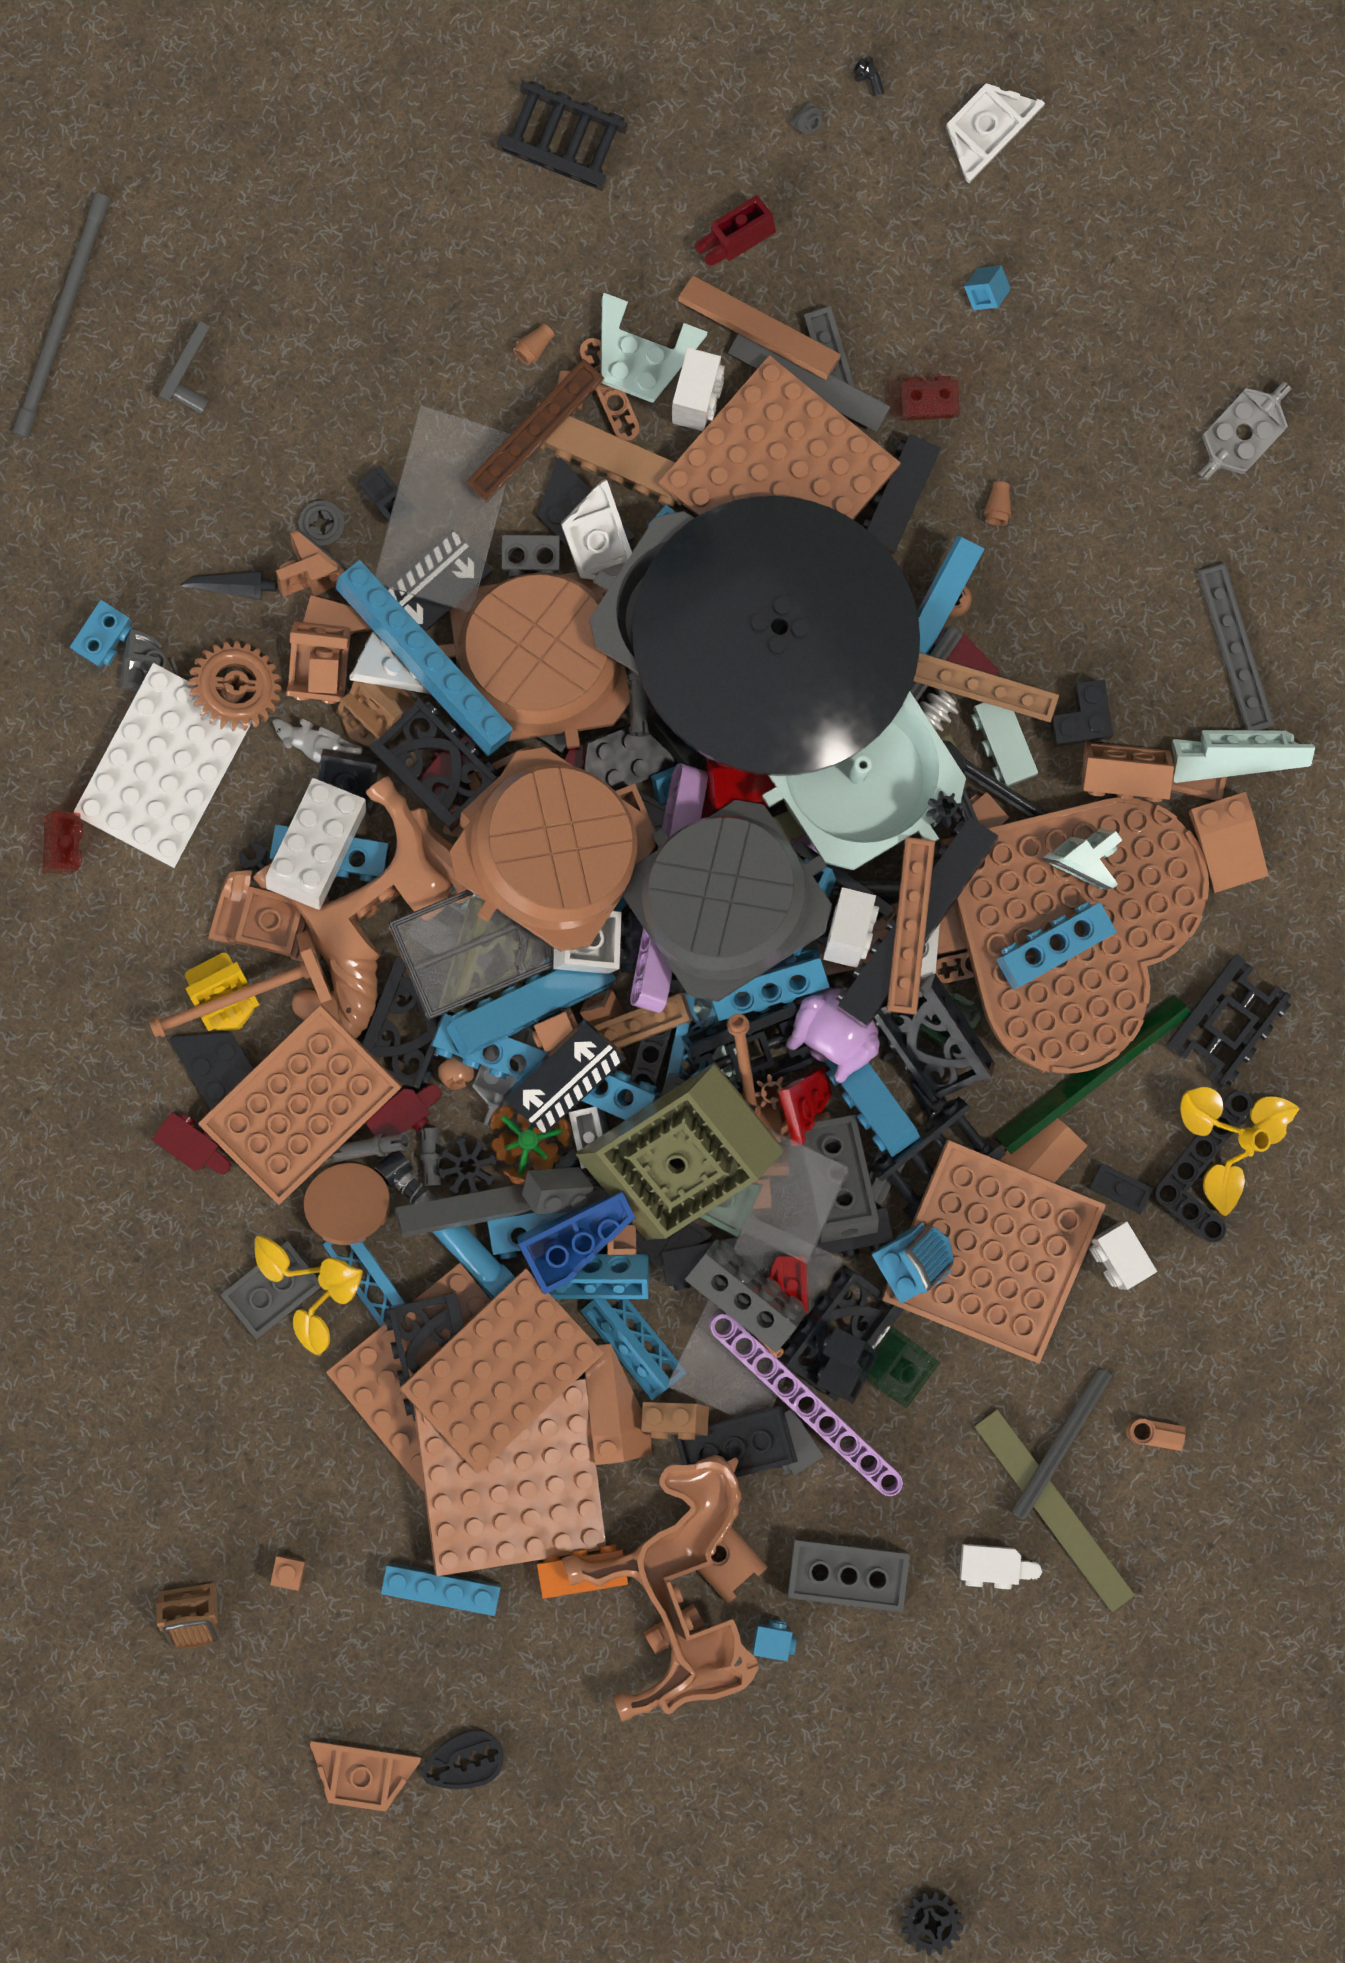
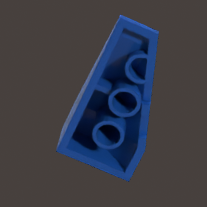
M621 1191L543 1223L517 1236L518 1244L544 1295L569 1283L576 1277L577 1273L588 1262H591L596 1257V1254L608 1242H611L635 1216Z

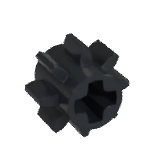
M940 791L937 801L933 798L929 799L928 805L933 808L927 811L926 816H932L935 821L934 827L938 824H944L946 829H949L951 819L957 822L960 820L961 816L956 811L960 810L963 804L956 803L954 800L955 793H952L950 796H944V793ZM941 805H943L944 809L950 810L947 815L943 810L939 811Z

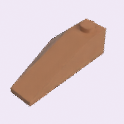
M611 1343L599 1344L597 1346L604 1354L585 1371L595 1465L625 1462L652 1455L650 1433L641 1431L642 1409Z

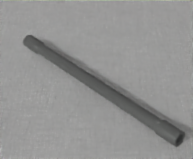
M95 193L92 199L81 239L24 404L19 411L12 431L14 435L26 439L29 438L40 398L97 233L105 218L111 200L110 197L104 194Z

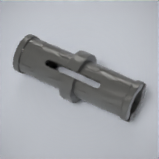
M439 1128L420 1129L422 1154H419V1160H422L423 1186L441 1185L439 1169L442 1153H439Z

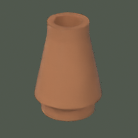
M543 323L539 328L516 341L513 351L523 363L530 365L532 362H537L555 334L549 326Z
M1001 481L993 483V488L983 513L986 516V523L995 526H1005L1008 524V519L1012 517L1010 484Z

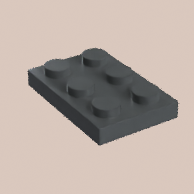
M289 1241L280 1246L290 1260L288 1270L294 1271L310 1268ZM257 1265L220 1296L257 1340L322 1287L319 1285L318 1277L315 1273L290 1277L284 1275L281 1281L274 1282L266 1278Z

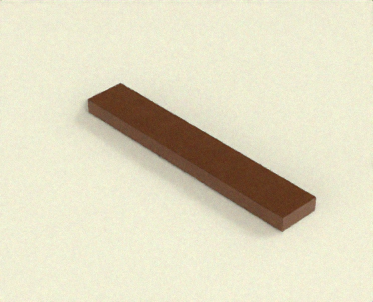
M583 358L466 481V484L487 503L604 381V377Z

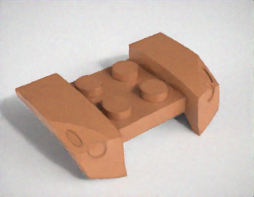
M236 871L228 874L219 896L208 939L234 946L237 943L290 956L291 960L303 962L297 934L307 931L319 961L321 960L322 955L315 945L307 922L286 896L251 887L252 871ZM326 896L324 902L330 901L328 896Z

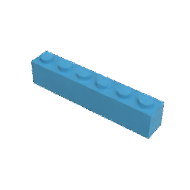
M551 968L549 970L550 974L544 977L541 974H537L525 981L526 985L519 989L516 986H512L501 993L502 997L494 1001L491 997L476 1005L477 1009L469 1013L467 1009L456 1013L451 1017L453 1021L446 1029L461 1057L465 1058L609 988L616 980L612 972L602 974Z

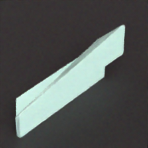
M1202 730L1201 742L1172 740L1173 781L1179 783L1309 767L1312 764L1315 746L1313 744H1299L1295 742L1294 735L1287 731Z

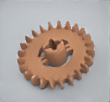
M224 641L222 649L218 645L213 644L211 647L213 653L204 650L202 652L204 659L196 658L194 663L198 667H193L190 670V674L196 677L189 679L188 685L196 687L190 691L189 696H199L193 706H204L200 716L211 713L210 724L219 718L220 729H223L226 723L230 722L232 731L236 730L238 723L242 725L243 731H246L249 721L256 728L259 725L258 717L266 722L268 720L267 711L274 713L276 708L273 703L277 704L280 702V697L275 693L281 692L282 687L275 682H278L281 677L278 674H272L276 669V665H267L270 657L268 655L260 657V648L255 649L253 652L250 651L251 646L249 643H246L244 648H241L239 641H235L233 647L227 641ZM237 666L248 671L254 680H249L246 674L237 670L227 673L225 678L216 677V675L226 667ZM246 692L255 693L250 700L244 703H237L243 699Z

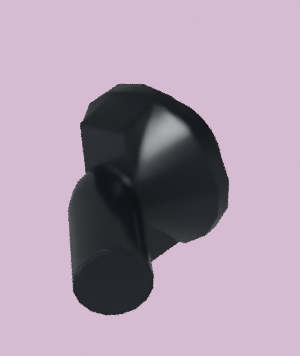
M868 56L865 59L861 58L855 65L853 73L856 74L855 81L861 82L869 79L873 96L884 94L878 69L874 66L873 58Z

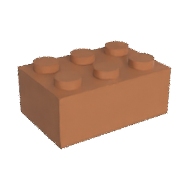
M1085 742L1081 770L1084 791H1088L1090 795L1104 796L1105 793L1117 794V797L1122 799H1133L1134 796L1145 797L1146 800L1151 802H1161L1162 799L1170 800L1174 771L1171 751Z

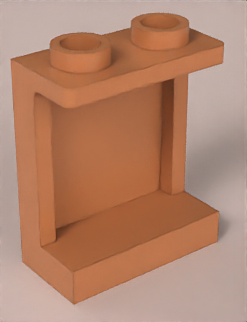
M302 622L293 623L290 632L291 656L287 696H293L294 699L301 701L318 699L327 704H335L341 701L345 696L347 686L351 628ZM326 648L333 650V653H338L337 694L308 692L310 652H316V649Z

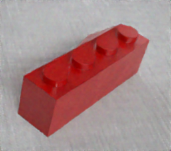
M707 760L708 781L705 794L715 810H721L725 807V804L732 803L735 800L756 802L768 807L762 795L776 788L768 775L743 772L722 765L714 760Z

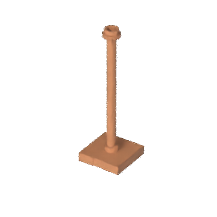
M304 931L297 934L299 950L303 958V962L299 963V967L160 1020L159 1016H156L154 1020L149 1021L154 1036L158 1037L161 1035V1037L166 1036L165 1030L302 977H305V979L311 978L321 1003L331 1000L328 980L308 932Z
M734 1014L729 1018L727 1028L729 1033L734 1035L743 1089V1094L740 1095L746 1102L757 1106L755 1109L756 1115L777 1141L782 1142V1108L779 1101L776 1102V1110H773L769 1102L764 1107L760 1106L764 1099L761 1096H755V1093L760 1092L761 1088H754L746 1033L750 1027L749 1021L742 1014ZM765 1087L764 1090L767 1092L765 1098L768 1100L771 1097L777 1098L779 1096L776 1092L778 1087Z

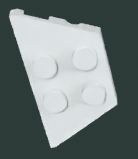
M986 83L947 123V130L968 183L1044 107L1045 103L1042 100L1029 99L1020 96L1019 93L1003 91L999 87Z
M604 479L561 522L578 575L584 579L594 580L600 570L616 579L632 554L608 481Z
M373 631L357 660L358 662L354 670L350 674V680L431 694Z

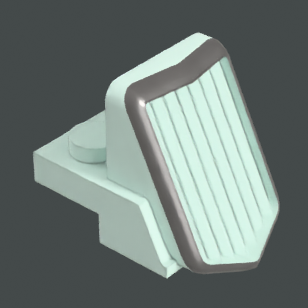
M1099 828L1086 839L1071 836L1051 853L1045 855L1042 860L1095 886L1098 890L1113 889L1118 884L1100 858L1102 856L1107 858L1118 849L1116 845L1122 839L1116 831Z

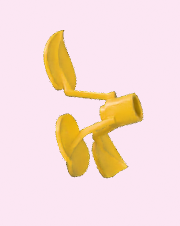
M1198 1087L1187 1090L1182 1097L1181 1116L1187 1129L1193 1134L1206 1136L1211 1132L1213 1125L1238 1133L1239 1144L1245 1149V1152L1227 1160L1225 1167L1217 1164L1209 1168L1203 1180V1191L1206 1198L1221 1215L1227 1216L1236 1206L1245 1183L1243 1170L1240 1167L1231 1165L1247 1156H1253L1254 1151L1264 1152L1271 1144L1280 1142L1287 1134V1124L1293 1121V1118L1299 1111V1107L1279 1097L1268 1096L1260 1098L1253 1104L1250 1111V1118L1255 1125L1252 1128L1242 1129L1216 1120L1223 1111L1221 1096L1212 1088Z
M257 1235L255 1238L256 1262L262 1274L269 1280L279 1282L284 1278V1275L290 1277L320 1273L318 1276L319 1285L327 1291L310 1307L308 1312L303 1309L295 1312L293 1327L297 1338L307 1350L316 1355H322L329 1346L330 1332L326 1323L319 1316L314 1315L315 1310L329 1296L340 1304L350 1302L358 1290L363 1270L351 1267L343 1260L327 1258L319 1267L291 1271L287 1269L290 1265V1260L286 1252L271 1239L263 1235Z

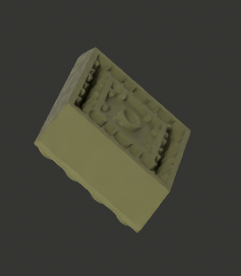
M714 1062L577 1151L576 1156L609 1196L621 1191L623 1192L635 1216L631 1223L645 1240L666 1239L757 1181L784 1152V1148ZM679 1158L685 1162V1166L676 1169L670 1165L669 1161Z

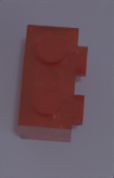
M951 376L934 377V381H923L921 377L907 378L905 383H901L902 421L959 418L958 380H951Z
M52 811L44 817L42 873L71 875L80 868L82 852L79 851V841L83 834L80 813Z

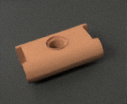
M732 1527L727 1532L723 1541L718 1544L726 1549V1558L722 1561H716L711 1557L712 1565L697 1570L727 1604L737 1596L734 1590L751 1574L755 1573L759 1576L768 1568Z

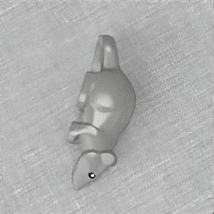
M274 719L272 721L276 733L282 739L286 748L294 746L302 750L308 758L316 763H320L323 749L354 755H361L363 752V747L340 738L341 736L320 727L318 731L313 730L314 725L307 720H300L301 727H293L283 719Z

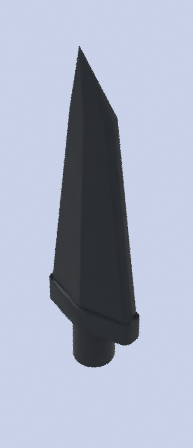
M255 571L193 576L180 585L187 588L262 600V591L276 592L277 581L263 580V572Z

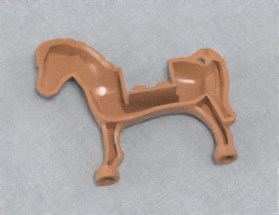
M389 777L376 782L366 791V794L373 802L384 805L394 822L397 835V849L391 864L379 877L367 885L335 900L323 902L320 910L288 898L307 922L315 945L329 967L334 991H330L332 999L323 1003L320 1002L317 992L314 990L303 989L297 991L293 997L292 1009L297 1016L305 1020L322 1004L356 1039L369 1028L376 1011L378 983L376 977L378 965L376 960L381 955L355 919H369L379 911L377 906L385 901L389 903L400 895L415 912L468 890L455 881L449 855L453 845L442 838L431 827L425 809L415 808L409 810L406 799L395 789L394 783ZM271 864L264 867L253 877L261 888H267L266 875ZM452 884H453V885L455 886V888H456V891H455L454 894H451V892H452ZM473 894L451 904L465 902L468 899H470L473 896ZM444 907L424 914L420 918L428 921L442 911Z
M712 1455L693 1465H671L665 1468L661 1474L659 1485L665 1493L683 1499L691 1508L674 1526L658 1532L643 1542L636 1550L621 1557L598 1563H588L575 1555L561 1558L571 1586L585 1580L599 1587L613 1579L624 1576L633 1577L638 1580L660 1613L669 1633L672 1648L671 1663L662 1679L653 1687L636 1695L624 1692L612 1695L622 1722L641 1713H650L658 1705L666 1714H671L686 1702L715 1700L745 1689L752 1682L758 1671V1662L741 1644L740 1635L733 1619L689 1633L694 1628L688 1612H681L678 1603L683 1602L678 1585H671L670 1583L672 1579L713 1564L711 1556L716 1552V1546L723 1541L739 1514V1504L742 1495L739 1490L738 1480L734 1474L738 1464L737 1458L727 1462L721 1456ZM740 1656L742 1659V1663L738 1666H734Z

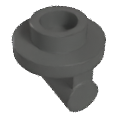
M807 102L789 124L806 135L812 134L821 125L822 112L813 104Z

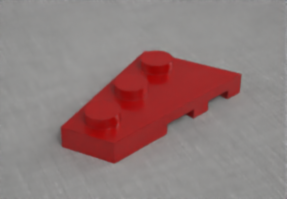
M826 1066L811 1070L779 1090V1104L784 1110L793 1146L804 1144L806 1140L805 1132L812 1130L815 1125L813 1120L815 1115L822 1113L832 1095L829 1078L826 1075Z

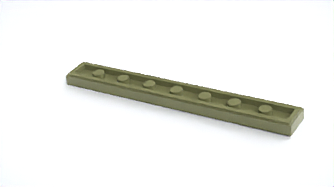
M996 1409L974 1427L1023 1492L1039 1465ZM1049 1480L1034 1508L1109 1610L1114 1612L1134 1597L1135 1594Z

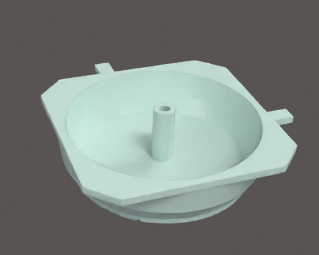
M909 691L901 709L891 724L865 749L839 764L816 772L791 776H769L776 788L762 795V798L768 807L782 799L784 800L791 816L804 830L824 863L855 870L917 832L922 839L937 841L939 838L930 825L935 821L932 816H926L927 811L933 808L928 805V801L930 798L937 801L938 793L942 791L944 796H950L952 793H955L954 800L956 803H961L966 777ZM943 805L939 808V811L943 810L946 815L950 811L949 809H944Z

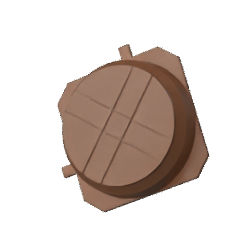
M578 572L560 575L550 573L519 575L499 584L475 587L450 610L454 643L440 645L439 648L448 658L456 657L458 669L513 728L508 741L565 733L567 749L580 747L578 731L613 726L630 705L625 666L596 649L589 619L603 599V593L606 590L593 583V579L580 578Z
M546 747L517 751L449 851L455 881L485 901L477 913L478 917L488 922L495 910L498 909L562 952L585 948L591 945L622 898L631 880L635 864L650 855L655 847V842L651 836L653 833L649 817L622 800L607 783L597 776L572 766Z

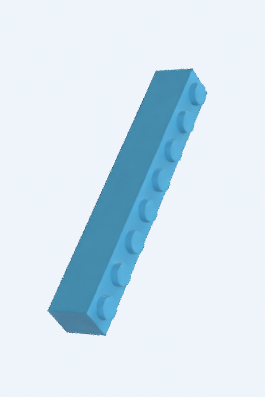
M361 560L357 561L338 577L336 590L487 757L509 740L513 728Z

